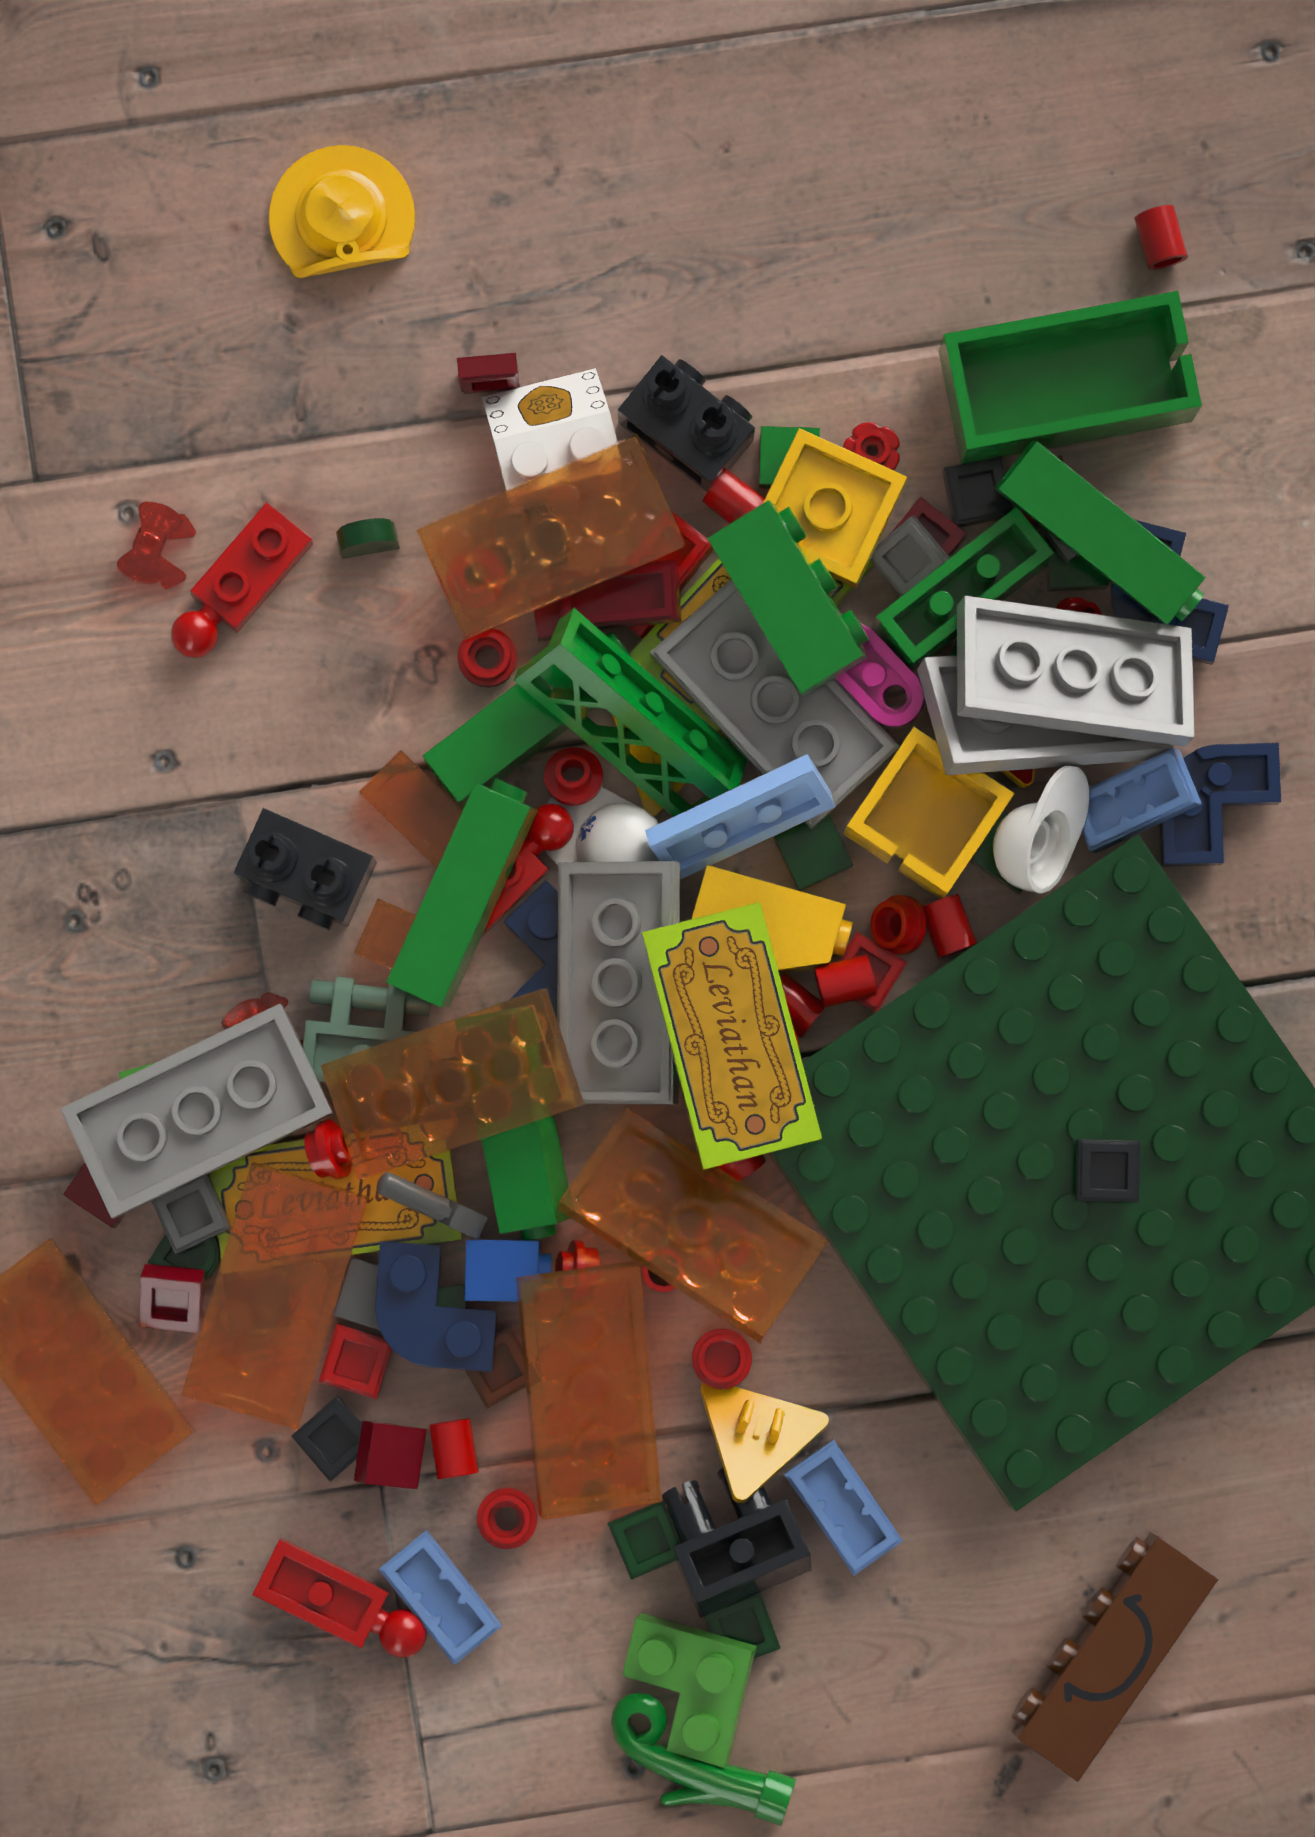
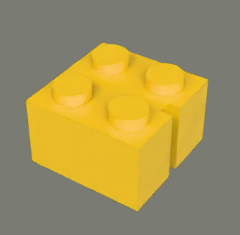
M913 727L848 823L843 835L887 864L896 855L903 860L898 872L937 898L942 899L948 894L1015 793L985 773L946 775L937 742Z

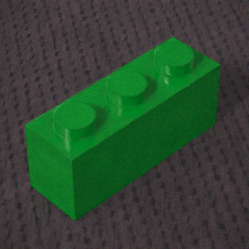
M768 500L707 539L800 694L807 696L866 660L867 656L861 645L869 641V638L853 611L850 609L841 615L829 595L837 590L838 586L823 561L818 558L810 563L803 552L799 542L807 538V535L790 507L788 506L779 512L776 505Z
M1016 506L875 617L872 630L913 672L920 666L925 657H932L957 637V605L964 596L1003 601L1047 567L1054 552Z

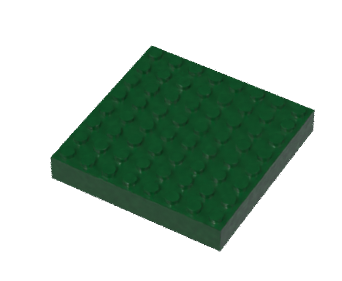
M1139 834L802 1062L822 1139L768 1154L1009 1508L1014 1511H1018L1315 1306V1087ZM1077 1139L1140 1141L1139 1203L1075 1201Z

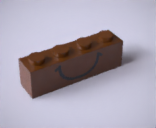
M1151 1532L1145 1541L1136 1537L1129 1544L1116 1565L1117 1568L1123 1571L1110 1591L1101 1587L1094 1594L1081 1616L1088 1621L1075 1641L1066 1637L1060 1643L1046 1666L1053 1672L1039 1692L1033 1687L1030 1688L1012 1714V1718L1018 1722L1012 1730L1017 1739L1077 1782H1079L1219 1580Z

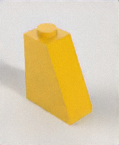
M707 865L692 919L760 902L779 974L812 970L814 967L829 964L832 954L844 956L853 922L842 919L846 904Z

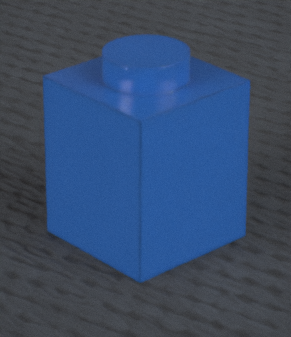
M466 1240L465 1301L540 1302V1290H551L552 1254L541 1253V1241Z

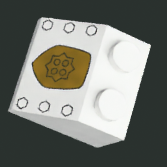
M596 368L482 397L511 511L625 483L624 465Z

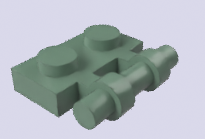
M339 976L336 977L335 982L312 980L310 1003L332 1006L330 1022L306 1020L303 1049L319 1083L420 1094L427 1034L403 1031L406 1014L429 1016L431 1003L392 985H389V988L355 984V978ZM352 1009L385 1011L384 1028L350 1025Z

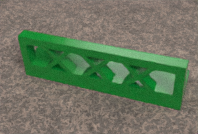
M575 608L558 620L549 645L517 670L514 681L673 817L740 785L747 763L745 757ZM554 664L572 679L573 689L552 687L540 674ZM586 707L607 709L617 718V727L595 724L586 716ZM629 745L651 747L661 756V764L640 762L630 754ZM673 782L694 784L705 796L693 805H690L673 790Z

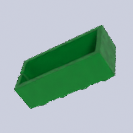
M1173 291L944 334L938 352L961 464L1000 456L1018 455L1025 450L1031 441H1038L1046 449L1192 422L1202 407L1192 355L1182 356L1189 340L1179 292ZM1177 360L1173 369L1171 370L1170 361Z

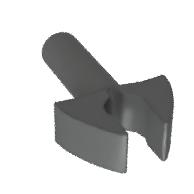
M385 1172L377 1182L376 1189L379 1195L475 1239H479L488 1217L393 1173Z

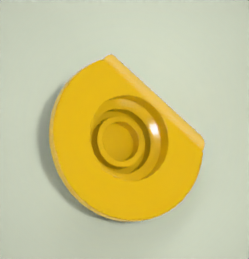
M336 145L310 152L286 170L277 183L271 198L269 226L272 240L282 260L290 267L295 277L305 278L406 257L410 252V243L412 242L415 229V208L406 181L389 161L375 152L364 148Z

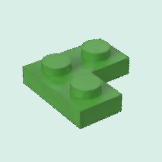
M640 1613L636 1617L622 1676L680 1693L666 1751L722 1768L726 1767L730 1761L757 1646L645 1613Z

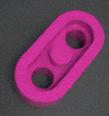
M861 624L869 638V641L862 644L865 648L867 659L839 675L836 679L876 721L889 727L906 726L916 720L924 708L925 697L920 679L871 628ZM894 686L902 687L907 695L905 704L897 709L889 708L885 703L886 692Z

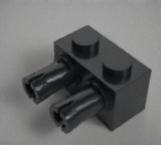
M661 355L618 408V423L707 492L726 469L730 470L753 442L755 426L749 423L752 415L732 397L725 395L720 400L703 387L706 382L705 378L687 362L678 359L673 364Z
M263 808L234 870V874L240 880L247 882L243 893L272 906H276L279 897L301 906L297 915L299 918L330 931L334 921L346 927L349 926L377 861L366 852Z
M723 1467L717 1474L719 1479L722 1480L738 1516V1519L719 1528L715 1527L696 1480L682 1484L683 1493L688 1504L682 1502L676 1487L662 1494L663 1502L667 1505L683 1542L673 1547L676 1563L700 1618L812 1570L811 1554L787 1499L772 1504L763 1485L745 1503H737L732 1499Z

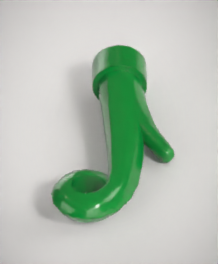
M634 1693L625 1696L616 1704L612 1712L611 1726L614 1739L623 1752L646 1769L684 1786V1788L668 1791L661 1795L660 1801L664 1806L712 1804L735 1807L755 1812V1818L782 1826L796 1782L795 1778L772 1770L765 1774L730 1764L722 1768L666 1751L667 1746L656 1743L665 1731L667 1723L665 1708L659 1700L648 1694ZM636 1713L646 1715L651 1721L650 1728L637 1733L630 1722L631 1715Z

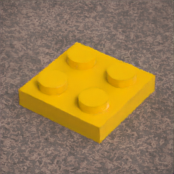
M799 428L763 503L770 500L776 505L779 512L789 506L807 535V538L799 542V545L810 563L820 558L833 578L857 588L907 484V476Z

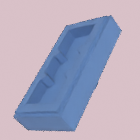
M1175 748L1169 749L1089 787V808L1082 834L1090 852L1098 853L1202 804L1180 750Z
M833 1439L784 1473L853 1576L903 1542L896 1529Z
M428 1530L424 1531L379 1568L382 1575L412 1613L420 1619L424 1628L453 1665L457 1664L503 1625Z

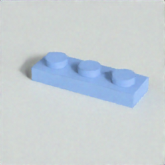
M806 754L645 830L649 846L659 861L680 862L681 880L706 868L707 865L711 866L836 806L830 789L809 755Z

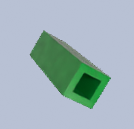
M1031 441L994 487L996 491L1158 621L1167 625L1174 617L1183 621L1202 599L1204 593L1198 589L1206 578L1202 573L1038 441Z
M609 632L606 636L629 655L618 638L612 632ZM554 664L540 674L552 687L573 689L572 679ZM515 684L422 756L432 773L460 809L463 810L475 783L491 788L495 778L499 780L505 778L569 727L521 686ZM586 707V715L594 708Z
M495 778L491 788L478 783L474 784L386 983L440 1008L451 1006L538 812V809L524 804L528 792Z
M533 1005L458 1019L499 1233L503 1234L520 1230L522 1241L556 1235V1224L573 1218L574 1211Z

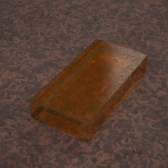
M400 750L359 793L437 869L463 810Z

